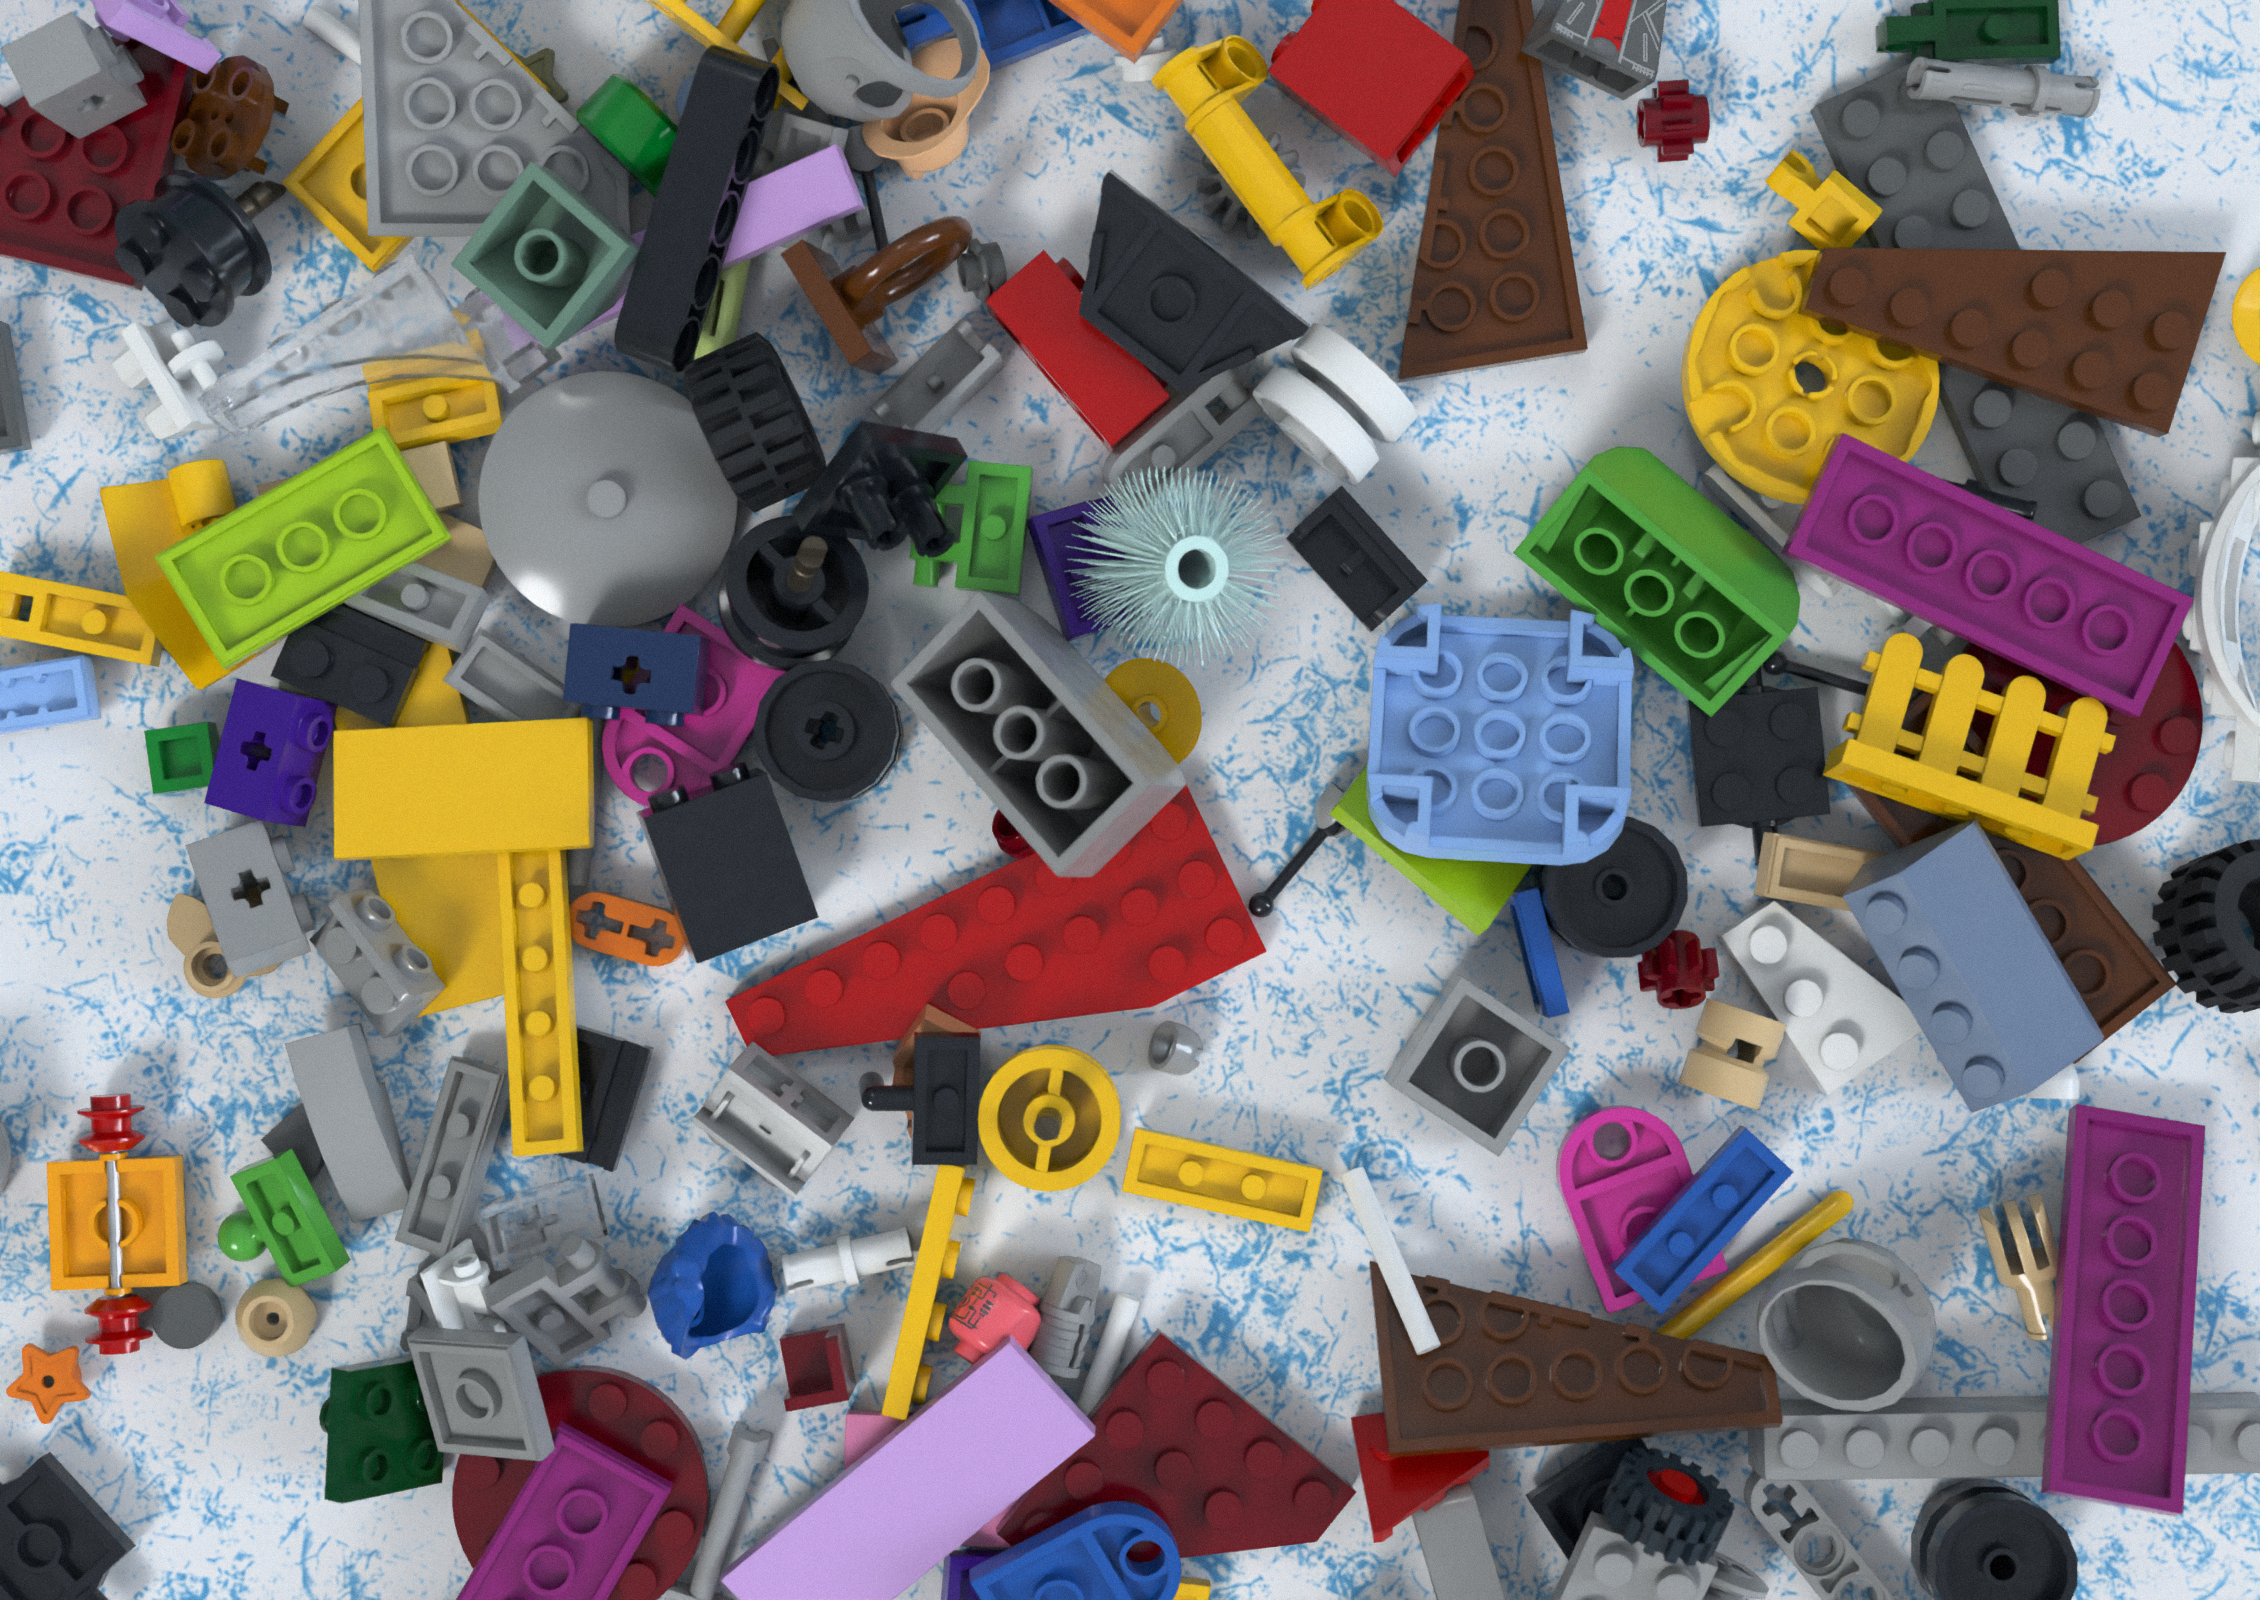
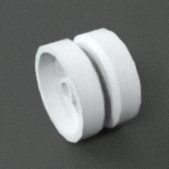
M1313 323L1291 349L1293 362L1301 374L1295 370L1275 366L1253 390L1252 395L1269 418L1295 445L1330 473L1345 483L1356 487L1379 461L1377 448L1369 436L1382 442L1394 444L1416 420L1418 414L1402 390L1363 352L1328 327Z

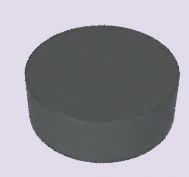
M186 1282L166 1290L158 1297L152 1310V1325L155 1333L165 1344L177 1349H190L209 1340L217 1332L222 1321V1306L218 1296L212 1289L197 1282Z

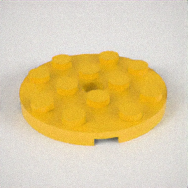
M1818 250L1781 252L1777 257L1760 261L1749 267L1745 266L1729 277L1713 293L1697 314L1685 342L1681 365V384L1685 408L1691 425L1708 454L1723 470L1744 486L1779 501L1803 505L1831 444L1838 434L1845 433L1907 463L1925 440L1932 425L1937 409L1940 383L1937 361L1798 314L1817 253L1820 252ZM1805 362L1817 366L1824 375V389L1820 392L1803 393L1804 388L1799 385L1796 379L1794 367L1799 363Z

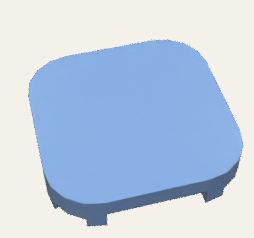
M1441 603L1417 605L1415 614L1396 623L1385 636L1380 635L1374 654L1366 798L1369 817L1382 838L1403 852L1439 859L1560 866L1585 863L1606 852L1622 832L1632 793V788H1630L1632 680L1635 668L1630 647L1624 649L1615 635L1594 622L1595 614L1573 609L1570 611L1569 621L1441 615Z

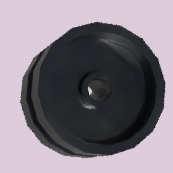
M829 659L798 664L776 678L759 702L754 724L758 757L772 779L797 797L826 803L859 799L883 784L898 762L904 736L899 708L886 687L855 665ZM837 721L836 727L843 729V737L839 743L832 741L823 742L820 732L826 722Z
M1625 817L1621 834L1606 852L1585 863L1560 866L1538 864L1534 873V887L1539 888L1549 931L1565 946L1590 956L1632 958L1658 947L1678 926L1688 901L1687 871L1676 846L1655 826L1632 817ZM1609 875L1612 882L1620 884L1618 897L1608 896L1607 898L1603 894L1602 883Z
M1966 1479L1940 1490L1921 1509L1911 1533L1912 1565L1921 1587L1934 1600H2072L2077 1588V1555L2067 1531L2045 1509L2032 1502L2022 1492L1996 1480Z

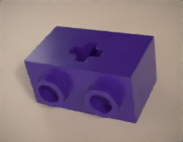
M237 679L204 803L266 822L306 827L310 809L316 799V785L326 748L332 738L333 721L338 705L283 688Z

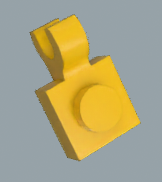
M1793 149L1765 180L1773 191L1786 198L1798 208V211L1788 221V224L1820 251L1825 247L1851 248L1883 211V209L1835 169L1821 182L1810 162Z

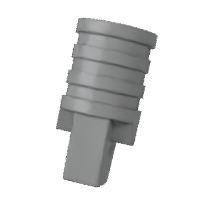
M1059 1257L1046 1293L1040 1299L1038 1309L1042 1322L1039 1332L1030 1344L1028 1351H1026L1048 1374L1066 1378L1079 1377L1081 1360L1084 1359L1086 1352V1342L1089 1341L1090 1328L1096 1316L1094 1311L1102 1270L1101 1265L1081 1257Z

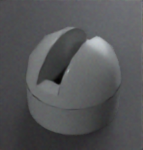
M1164 1021L1157 1027L1151 1038L1148 1051L1149 1063L1153 1069L1171 1075L1187 1074L1198 1067L1200 1062L1194 1060L1197 1050H1203V1043L1199 1035L1188 1026L1173 1021Z

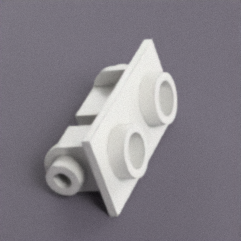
M465 1239L420 1273L439 1328L507 1333L503 1320L499 1319L497 1313L489 1307L485 1287L490 1285L488 1279L490 1269L485 1261L479 1260L471 1239Z

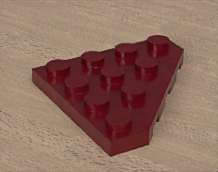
M112 36L111 39L117 47L122 44L126 45L137 60L144 75V80L137 83L148 105L78 139L32 109L25 96L6 107L0 104V257L142 291L143 283L125 272L115 257V248L119 246L115 232V219L120 209L135 200H151L154 197L156 183L172 171L176 154L171 149V137L176 126L184 119L192 92V77L196 69L133 38L124 42Z
M1158 1328L1087 1415L1096 1426L1095 1436L1025 1492L998 1524L996 1532L998 1536L1013 1547L1090 1506L1113 1501L1130 1502L1150 1509L1166 1522L1175 1537L1180 1558L1317 1542L1355 1495L1356 1490L1349 1482ZM1140 1541L1129 1548L1126 1556L1134 1562H1149L1159 1555L1161 1547L1152 1541Z

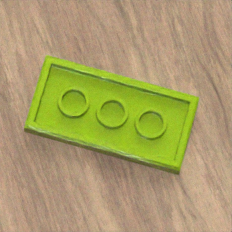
M381 426L156 554L154 557L222 668L229 669L452 541L453 537L387 428Z

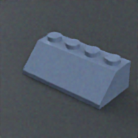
M1977 818L1968 820L1861 865L1843 894V898L1971 1113L2032 1092L2102 1042L2104 1038L2103 1033Z

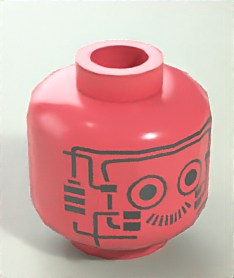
M1002 1272L998 1274L996 1279L986 1276L977 1278L948 1320L951 1332L960 1340L953 1351L973 1365L984 1355L995 1349L1010 1334L1027 1351L1039 1332L1042 1322L1041 1314L1037 1310L1041 1300L1022 1284Z

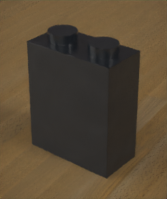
M745 762L730 765L709 774L711 785L687 793L685 785H678L657 792L647 798L650 804L649 808L636 812L688 954L697 964L819 917L767 772L759 768L748 771Z

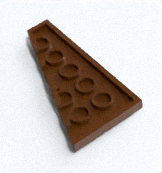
M1459 0L1452 44L1469 56L1476 76L1439 121L1397 383L1581 354L1588 349L1542 64L1540 60L1521 51L1522 44L1534 22L1531 0Z
M1825 247L1817 253L1798 314L2158 438L2169 433L2226 252Z
M1369 1262L1389 1458L1779 1428L1783 1423L1776 1374L1766 1355L1695 1338L1693 1341L1655 1333L1651 1332V1328L1632 1323L1622 1325L1593 1318L1590 1313L1494 1290L1488 1293L1450 1284V1280L1426 1275L1425 1278L1410 1274L1441 1344L1427 1353L1417 1355L1378 1263Z

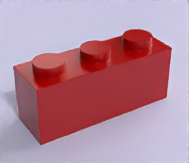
M1043 250L985 300L988 312L1111 453L1120 443L1170 401V395L1164 389L1169 384L1079 315L1082 298L1081 292L1083 291L1085 280L1067 259L1062 257L1055 263Z

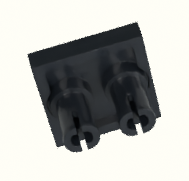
M861 420L791 513L802 532L865 540L871 549L876 550L879 547L880 551H888L897 547L905 540L908 534L915 545L916 552L920 556L924 557L927 554L928 558L938 557L952 547L955 542V534L948 527L934 499L963 464L968 455L958 439L954 437Z

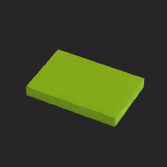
M1367 762L1329 814L1468 929L1479 936L1488 929L1532 864L1427 858L1401 851L1382 838L1369 817L1366 798Z

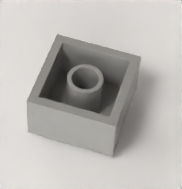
M1452 973L1383 1079L1389 1085L1499 1157L1565 1058L1570 1047L1464 977Z

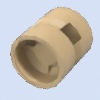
M1706 998L1696 1028V1033L1703 1041L1700 1047L1689 1049L1678 1083L1759 1110L1770 1078L1763 1069L1765 1061L1777 1057L1787 1024ZM1737 1038L1739 1039L1737 1044L1738 1055L1737 1058L1728 1056L1727 1053Z

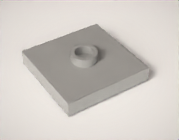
M420 1327L407 1337L438 1452L543 1461L555 1450L525 1334Z

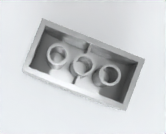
M978 591L890 682V685L1058 877L1095 876L1186 785L1184 774L1169 752L1076 648L1042 616L1017 600Z

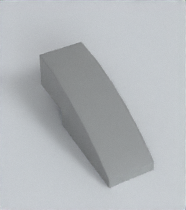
M359 1023L285 1043L310 1126L326 1167L352 1222L404 1209L412 1182L385 1082L377 1083L362 1024Z

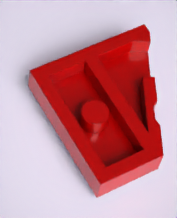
M1384 1412L1351 1417L1353 1438L1374 1543L1383 1542L1392 1536L1393 1528L1422 1508L1426 1512L1446 1497L1447 1492L1453 1486L1466 1484L1490 1467L1488 1450L1389 1458Z

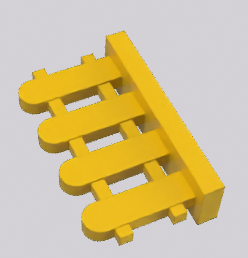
M1908 633L1892 635L1881 645L1878 653L1871 650L1865 653L1860 669L1871 672L1872 675L1860 714L1852 711L1848 713L1842 730L1854 735L1852 739H1846L1829 752L1823 772L1824 776L1958 823H1964L1977 818L1984 832L2067 861L2093 849L2099 825L2080 819L2081 814L2089 816L2095 813L2099 798L2087 794L2098 752L2103 754L2111 752L2116 736L2104 732L2108 715L2100 701L2091 697L2080 698L2069 704L2065 708L2062 717L2043 711L2046 691L2042 683L2034 677L2020 676L2015 678L2003 688L2001 696L1981 689L1984 680V668L1977 658L1968 654H1960L1950 659L1943 665L1940 674L1920 668L1923 657L1921 643L1916 637ZM1913 687L1933 694L1922 735L1901 729ZM1975 709L1995 716L1983 757L1963 751ZM2037 731L2056 737L2044 778L2025 772ZM1895 748L1915 755L1914 760L1894 754ZM1957 770L1976 776V782L1957 776ZM2021 792L2036 797L2038 802L2034 803L2020 798L2018 794Z

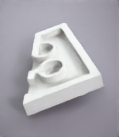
M1768 900L1717 934V937L1772 1019L1787 1024L1784 1037L1824 1094H1831L1923 1032L1904 1000L1774 900Z

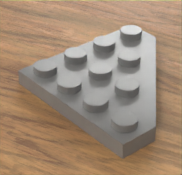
M358 0L368 236L472 237L531 161L558 173L631 236L629 172L455 0Z

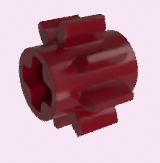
M1688 79L1657 81V88H1652V98H1643L1638 101L1636 125L1640 147H1657V162L1688 160L1689 154L1694 153L1693 144L1706 143L1708 140L1710 114L1706 95L1689 94Z
M1673 930L1658 947L1642 953V961L1637 963L1641 992L1656 990L1657 1002L1669 1009H1687L1701 1004L1706 998V991L1715 990L1714 979L1720 977L1716 948L1701 949L1698 936L1686 930Z

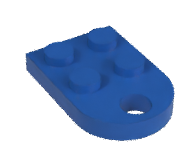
M1113 1501L1090 1506L974 1566L969 1569L970 1583L980 1600H1173L1181 1579V1562L1175 1537L1161 1517L1141 1505ZM1140 1541H1152L1161 1547L1159 1555L1146 1563L1134 1562L1126 1556L1129 1548Z

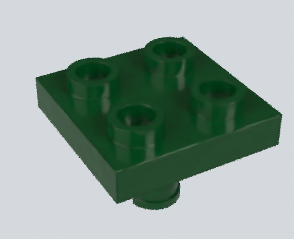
M412 1355L331 1368L330 1397L322 1405L319 1415L320 1426L328 1434L324 1499L343 1504L442 1483L444 1452H438Z

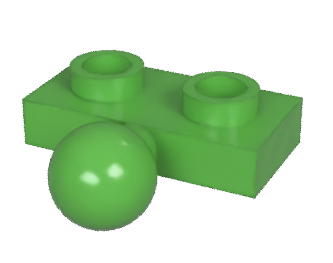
M292 1148L249 1164L230 1176L247 1210L230 1214L223 1220L218 1229V1245L228 1258L241 1262L250 1261L259 1257L268 1248L284 1280L290 1287H295L336 1272L350 1261L341 1240Z

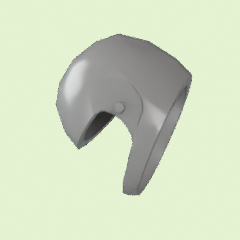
M791 0L782 19L781 40L783 56L802 94L827 114L861 122L896 118L911 104L913 93L934 98H950L965 90L973 81L977 72L981 50L979 32L967 5L962 0ZM912 3H926L934 6L944 15L956 33L962 51L960 71L953 79L946 80L929 76L912 66L910 51L902 30L894 18L896 10Z
M1841 1238L1809 1249L1791 1268L1790 1272L1776 1279L1764 1292L1758 1305L1756 1320L1760 1346L1775 1372L1802 1396L1839 1410L1868 1412L1895 1404L1923 1377L1937 1336L1934 1307L1918 1275L1893 1251L1870 1241ZM1784 1293L1788 1321L1797 1335L1796 1345L1791 1349L1783 1346L1778 1340L1772 1320L1776 1302Z

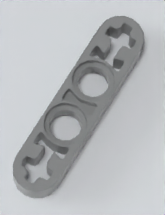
M1756 1471L1749 1476L1744 1487V1500L1749 1511L1821 1600H1839L1841 1589L1852 1580H1863L1870 1584L1872 1588L1871 1600H1896L1799 1480L1765 1481ZM1773 1483L1779 1489L1789 1485L1783 1496L1800 1517L1789 1524L1773 1505L1770 1504L1762 1509L1761 1507L1768 1500L1763 1492L1767 1485ZM1810 1508L1811 1513L1804 1515L1807 1509ZM1786 1529L1784 1535H1780V1531ZM1812 1530L1828 1532L1832 1538L1830 1554L1826 1559L1818 1563L1804 1561L1799 1553L1801 1539Z

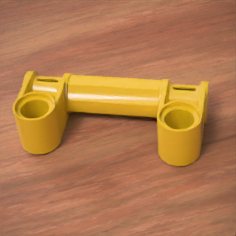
M1228 35L1223 39L1201 47L1192 46L1167 62L1154 75L1151 83L1157 92L1166 91L1187 119L1184 124L1187 132L1192 135L1267 235L1271 244L1274 247L1280 245L1283 247L1304 275L1301 284L1308 291L1334 273H1338L1383 232L1382 217L1369 198L1354 189H1344L1342 192L1316 204L1312 202L1242 109L1240 104L1268 77L1266 61L1252 43L1238 35Z

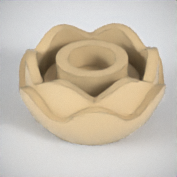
M283 1277L259 1280L252 1284L242 1295L235 1312L236 1328L242 1341L252 1351L267 1357L286 1356L302 1349L307 1344L310 1333L317 1321V1308L308 1292L301 1285L290 1287ZM272 1312L278 1314V1323L270 1321L269 1316Z

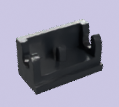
M1342 485L1307 516L1286 538L1288 543L1370 633L1428 581Z

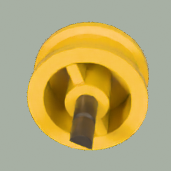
M1042 1044L1017 1052L996 1070L986 1086L980 1101L978 1129L987 1156L994 1166L1008 1179L1023 1187L1037 1191L1066 1190L1092 1178L1111 1157L1120 1133L1121 1106L1113 1080L1103 1066L1090 1055L1066 1045Z

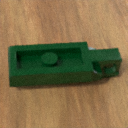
M1929 0L1926 3L1913 4L1910 7L1911 16L1885 17L1884 22L1875 28L1876 53L1912 52V62L1917 57H1928L1929 59L1957 63L2020 65L2053 64L2061 58L2058 0Z

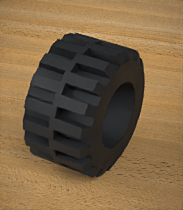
M755 332L685 364V387L696 418L723 475L737 498L755 513L811 487L812 483L826 468L825 457L791 378L774 347L766 338Z
M2260 839L2247 840L2239 844L2235 843L2179 866L2170 874L2172 880L2164 882L2157 893L2163 900V903L2153 907L2152 919L2160 924V930L2153 932L2155 946H2162L2166 957L2160 961L2166 972L2174 970L2179 977L2175 984L2185 994L2195 991L2198 1004L2206 1008L2218 1005L2219 1011L2222 1013L2233 1014L2240 1011L2245 1013L2260 1008ZM2238 908L2244 913L2250 923L2254 936V947L2247 940L2241 929L2238 919Z

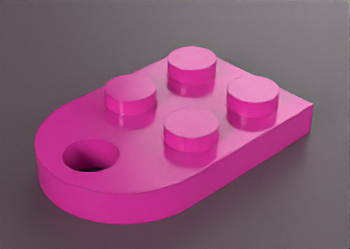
M683 604L679 605L663 632L700 635L710 640L703 716L685 715L684 727L645 723L646 711L621 708L620 721L607 720L603 732L602 753L609 776L626 796L647 807H650L647 798L657 792L678 785H685L687 793L711 785L709 774L733 765L754 733V724L760 700L774 680L786 673V671L767 668L749 659L736 648L723 629ZM642 668L638 669L630 682L634 686V694H636V687L639 683H650V671ZM648 754H655L665 761L668 776L662 787L649 792L637 784L634 777V769L642 757Z
M1625 1105L1607 1106L1586 1114L1569 1129L1558 1151L1556 1177L1560 1193L1602 1306L1608 1314L1646 1300L1614 1272L1610 1265L1693 1177V1173L1680 1140L1665 1122L1649 1112L1636 1107ZM1606 1123H1619L1627 1134L1625 1149L1621 1154L1613 1158L1599 1156L1593 1144L1596 1131ZM1722 1251L1715 1256L1691 1284L1728 1270Z

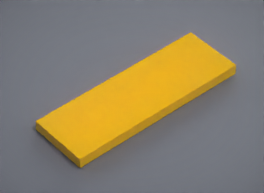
M423 639L432 644L422 658L418 668L420 671L395 728L472 724L465 695L443 681L456 662L454 651ZM339 705L337 706L334 718L338 731L392 728ZM497 853L371 859L380 897L392 907L397 923L413 944L421 948L429 956L434 972L446 986L417 1017L504 995Z

